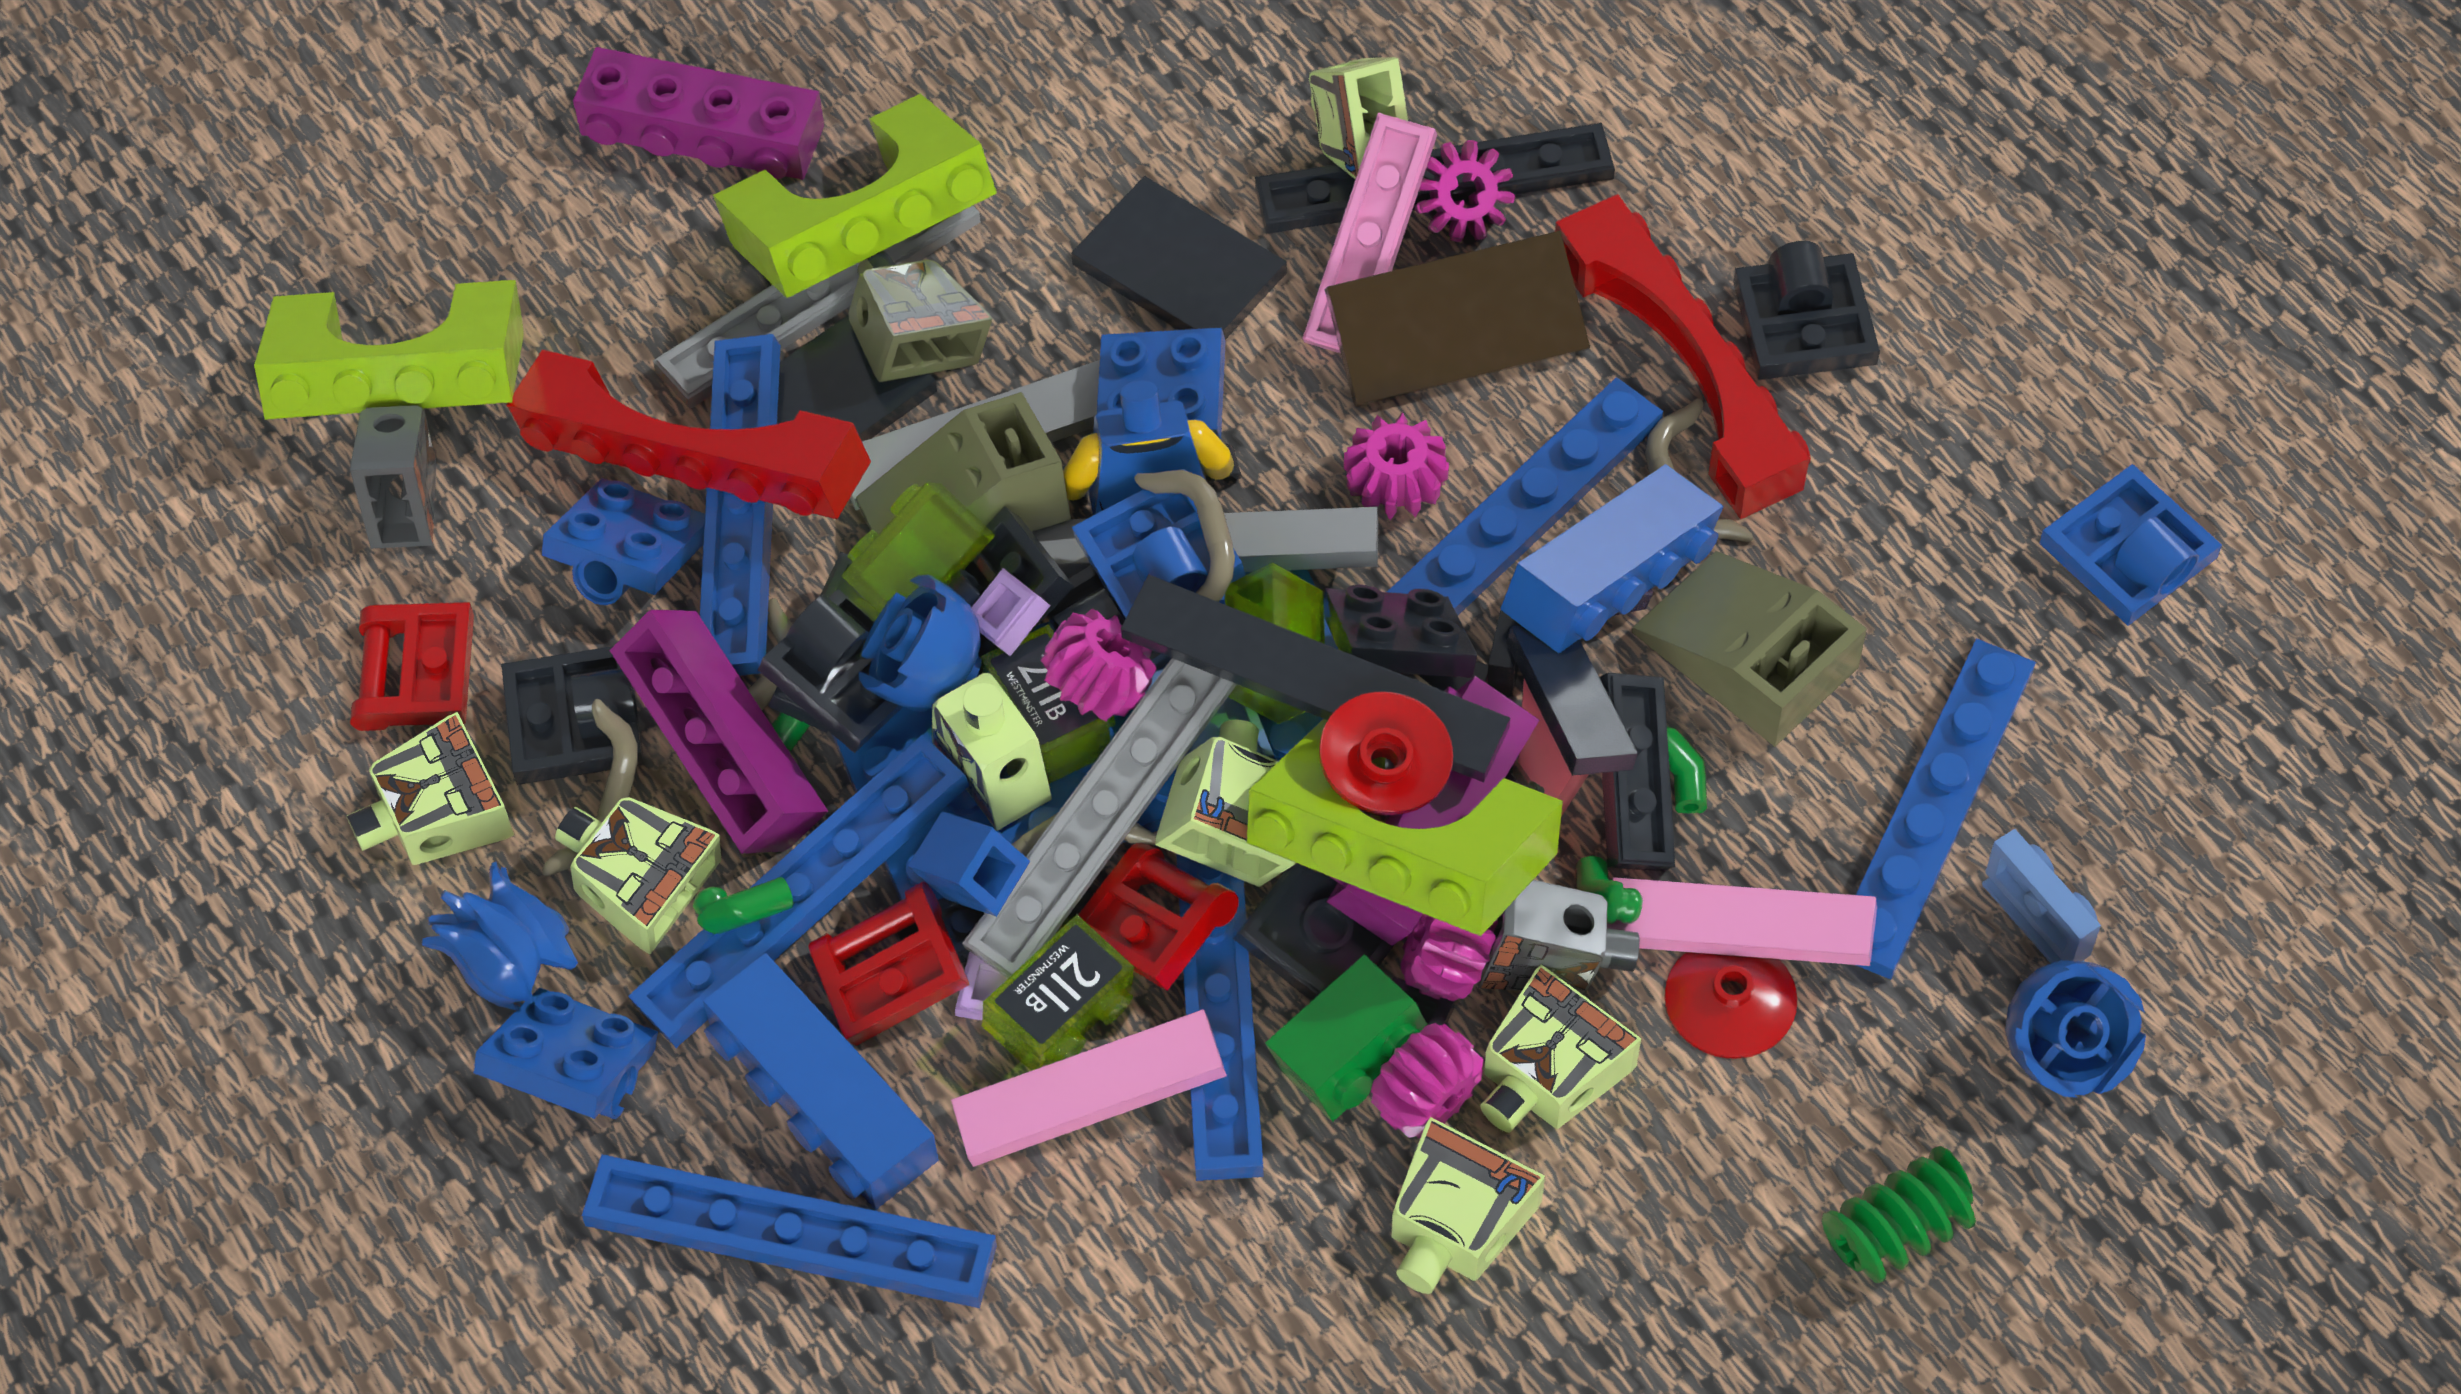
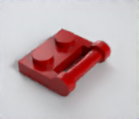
M470 602L371 605L360 611L359 632L364 636L359 699L355 700L351 706L350 724L353 728L359 731L385 730L388 726L435 725L458 712L463 724H466L474 613ZM397 633H404L399 696L384 697L389 640Z
M1135 843L1127 850L1069 928L1071 929L1074 925H1078L1116 961L1168 991L1214 928L1222 927L1233 919L1238 909L1239 900L1237 894L1219 883L1208 885L1165 861L1163 852L1154 846ZM1154 883L1191 906L1181 918L1138 893L1137 890L1142 884Z
M924 881L905 891V899L834 937L826 933L808 944L811 957L843 1036L854 1046L865 1042L970 985L942 920L940 904L929 885ZM914 923L917 924L918 932L845 970V960Z

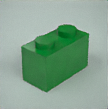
M1364 954L1268 1039L1265 1044L1286 1077L1333 1122L1347 1109L1358 1106L1367 1098L1371 1092L1373 1081L1381 1074V1066L1390 1060L1396 1048L1402 1047L1411 1034L1420 1033L1427 1026V1023L1415 1001Z

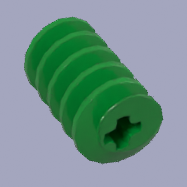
M1937 1146L1932 1148L1929 1159L1922 1156L1912 1160L1906 1172L1898 1170L1887 1175L1884 1185L1879 1183L1870 1185L1865 1188L1862 1199L1852 1197L1845 1200L1840 1207V1213L1834 1210L1825 1212L1821 1221L1823 1232L1838 1257L1848 1267L1857 1272L1863 1270L1875 1283H1881L1886 1280L1882 1258L1885 1257L1894 1267L1902 1270L1909 1263L1904 1248L1905 1244H1908L1918 1255L1926 1256L1931 1253V1244L1926 1233L1930 1230L1937 1239L1946 1243L1953 1239L1954 1234L1949 1221L1950 1217L1964 1229L1974 1227L1976 1218L1971 1206L1974 1201L1972 1186L1966 1172L1950 1150Z

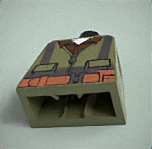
M881 251L859 263L857 268L859 278L849 309V322L879 382L972 366L979 363L993 318L937 262L922 260L896 265L887 252Z

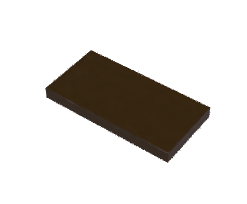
M1560 230L1327 286L1324 289L1355 407L1585 351L1590 348Z

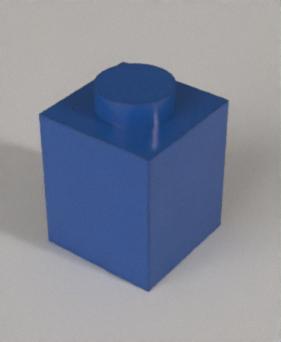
M942 811L908 867L946 900L997 917L1029 865L1030 860L994 828Z

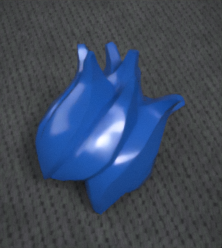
M493 862L489 869V899H483L467 892L461 897L444 890L440 897L453 913L428 917V924L432 926L431 928L438 936L423 938L422 946L444 952L451 957L466 983L481 998L497 1006L517 1010L522 1005L520 1001H532L531 990L541 964L572 970L576 967L578 961L565 938L569 933V927L563 916L556 910L544 905L537 897L511 883L506 867L499 869L497 862Z

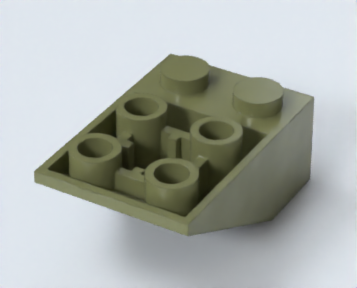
M1022 392L962 410L856 497L857 505L883 556L939 495H943L980 532L1004 506L1017 514L1031 532L1071 520L1061 459Z
M1715 551L1632 627V633L1774 747L1859 668L1867 631L1866 627L1820 591L1718 551Z

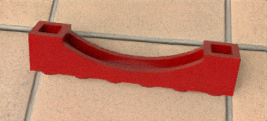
M1616 194L1556 221L1555 231H1561L1574 286L1584 298L1593 293L1625 308L1644 321L1675 350L1696 379L1711 411L1718 439L1712 445L1708 475L1740 520L1803 491L1808 464L1811 461L1810 452L1805 440L1797 431L1790 432L1778 415L1775 400L1769 390L1764 386L1758 387L1746 371L1744 359L1737 346L1731 341L1725 342L1716 330L1709 308L1702 299L1698 297L1694 299L1682 283L1680 270L1673 258L1668 254L1662 255L1651 240V234L1644 218L1638 212L1632 213L1619 194Z
M543 349L514 392L512 402L507 403L509 411L520 428L521 437L538 450L548 452L554 449L578 455L580 458L593 464L611 463L627 467L642 476L651 477L655 474L679 480L685 485L698 490L705 489L706 487L732 493L746 502L755 503L760 500L784 506L790 511L803 516L816 514L838 519L871 463L869 455L852 422L800 410L794 420L757 428L705 429L673 424L637 412L613 398L593 361Z

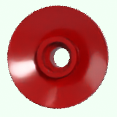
M1371 692L1348 700L1330 716L1321 735L1319 759L1326 780L1333 790L1349 804L1374 814L1400 815L1424 807L1443 790L1452 769L1453 747L1445 725L1429 707L1403 694ZM1378 757L1387 758L1394 764L1395 768H1379L1372 763V760Z
M1686 952L1676 961L1668 975L1665 987V1006L1669 1019L1676 1031L1693 1047L1717 1057L1746 1058L1769 1050L1788 1033L1797 1011V990L1790 972L1780 959ZM1728 981H1735L1740 983L1745 991L1738 995H1731L1726 993L1721 985Z

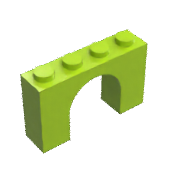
M920 93L869 118L884 164L889 171L866 187L831 198H804L792 194L769 172L763 170L714 194L713 197L728 238L734 248L786 298H789L997 194L981 143Z
M516 280L455 284L449 315L439 327L411 340L384 345H362L343 341L334 292L274 296L254 364L264 419L360 413L366 408L417 405L424 409L512 402L524 337Z
M1325 719L1316 725L1249 789L1248 844L1480 937L1557 855L1563 801L1505 778L1467 816L1445 826L1426 829L1402 828L1379 822L1360 811L1361 809L1349 804L1333 790L1322 771L1319 759V745L1324 726L1328 721ZM1375 758L1372 760V763L1379 768L1385 769L1386 758Z

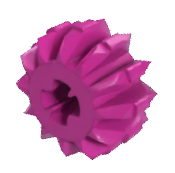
M1475 140L1465 141L1460 158L1451 142L1442 144L1440 146V153L1445 166L1430 156L1426 171L1434 177L1432 180L1423 178L1419 191H1430V199L1419 201L1414 205L1415 211L1418 214L1426 213L1433 209L1438 212L1428 225V229L1432 233L1441 231L1448 221L1451 220L1449 236L1453 242L1462 241L1465 235L1466 224L1476 240L1485 238L1487 234L1482 217L1496 226L1503 225L1506 218L1503 213L1494 207L1495 202L1509 204L1513 203L1515 199L1513 193L1498 191L1497 183L1508 181L1512 178L1511 169H1502L1494 173L1489 170L1499 156L1495 149L1485 152L1477 162L1478 146ZM1460 174H1463V182L1473 181L1476 185V192L1469 195L1470 206L1467 208H1463L1464 200L1453 201L1450 194L1451 190L1458 187L1456 177Z
M1403 412L1396 419L1395 423L1392 424L1386 423L1381 417L1376 415L1375 420L1372 422V430L1357 428L1352 437V446L1347 447V452L1344 453V470L1347 472V488L1350 491V496H1362V505L1364 507H1378L1380 504H1384L1385 514L1389 520L1397 513V507L1404 506L1416 518L1421 510V501L1436 505V501L1440 497L1441 486L1445 485L1449 475V463L1446 462L1445 457L1446 446L1442 436H1430L1431 428L1428 426L1427 420L1414 426H1409Z
M1094 609L1089 610L1085 615L1072 613L1067 621H1063L1046 645L1045 654L1041 662L1048 670L1045 681L1049 685L1061 690L1060 701L1070 700L1078 706L1081 715L1092 710L1100 719L1107 721L1113 715L1125 717L1131 709L1136 708L1151 685L1152 677L1157 668L1152 660H1150L1152 650L1122 638V625H1120L1116 615L1107 620Z
M1422 914L1412 933L1408 935L1406 942L1402 946L1405 954L1400 965L1406 984L1419 989V993L1438 1000L1440 997L1453 1002L1458 998L1464 999L1471 993L1473 985L1481 980L1482 970L1485 964L1490 961L1489 953L1496 941L1494 930L1498 920L1496 919L1480 937Z
M1433 1023L1427 1025L1420 1033L1411 1034L1407 1042L1402 1047L1396 1048L1390 1060L1381 1066V1074L1372 1083L1371 1092L1373 1094L1371 1103L1381 1111L1380 1116L1395 1130L1399 1128L1408 1138L1415 1136L1421 1138L1430 1117L1445 1124L1453 1114L1459 1113L1462 1104L1473 1096V1088L1482 1078L1483 1058L1473 1050L1474 1045L1460 1032L1455 1033L1446 1024L1438 1025Z

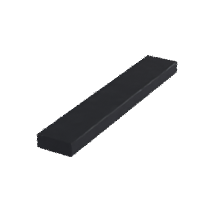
M1602 123L1477 142V162L1485 152L1495 149L1499 156L1489 170L1494 173L1502 169H1511L1512 178L1508 181L1497 183L1498 191H1509L1516 195L1614 179L1615 167ZM1464 144L1454 146L1457 150L1459 158L1461 157V151ZM1440 148L1432 149L1430 156L1445 166ZM1337 164L1255 177V189L1266 234L1342 222L1356 179ZM1425 170L1423 178L1432 180L1434 176ZM1460 174L1456 177L1458 187L1451 190L1450 194L1453 201L1464 200V203L1469 202V195L1476 192V185L1473 181L1463 182V174ZM1418 191L1414 205L1419 201L1430 199V191Z
M1149 574L1121 627L1122 638L1325 720H1328L1334 711L1348 700L1366 693L1393 692L1414 698L1429 707L1445 725L1453 747L1451 770L1483 783L1510 728V717Z

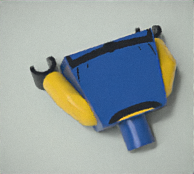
M1144 380L1130 382L1122 387L1120 391L1122 408L1103 410L1095 415L1093 434L1081 439L1067 465L1062 466L1067 498L1069 500H1079L1080 505H1088L1089 492L1093 515L1143 490L1134 479L1138 473H1158L1185 469L1188 472L1203 477L1211 487L1214 486L1213 482L1215 480L1224 479L1228 476H1233L1235 480L1242 478L1234 447L1223 443L1203 421L1188 420L1182 402L1174 400L1159 403L1157 386L1152 382Z

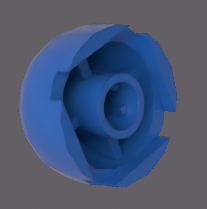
M927 574L917 575L910 580L919 588L914 590L907 598L897 592L891 597L875 620L861 654L865 659L873 658L869 669V676L859 672V681L862 685L881 698L903 707L933 706L942 696L976 678L981 667V658L978 656L981 645L980 630L976 615L964 598L946 584Z
M2060 960L2038 968L2019 985L2008 1005L2005 1034L2011 1055L2031 1080L2063 1097H2076L2075 1095H2085L2091 1092L2099 1095L2115 1088L2132 1073L2144 1050L2146 1034L2140 1032L2142 1019L2139 1010L2144 1012L2141 998L2125 978L2093 962Z

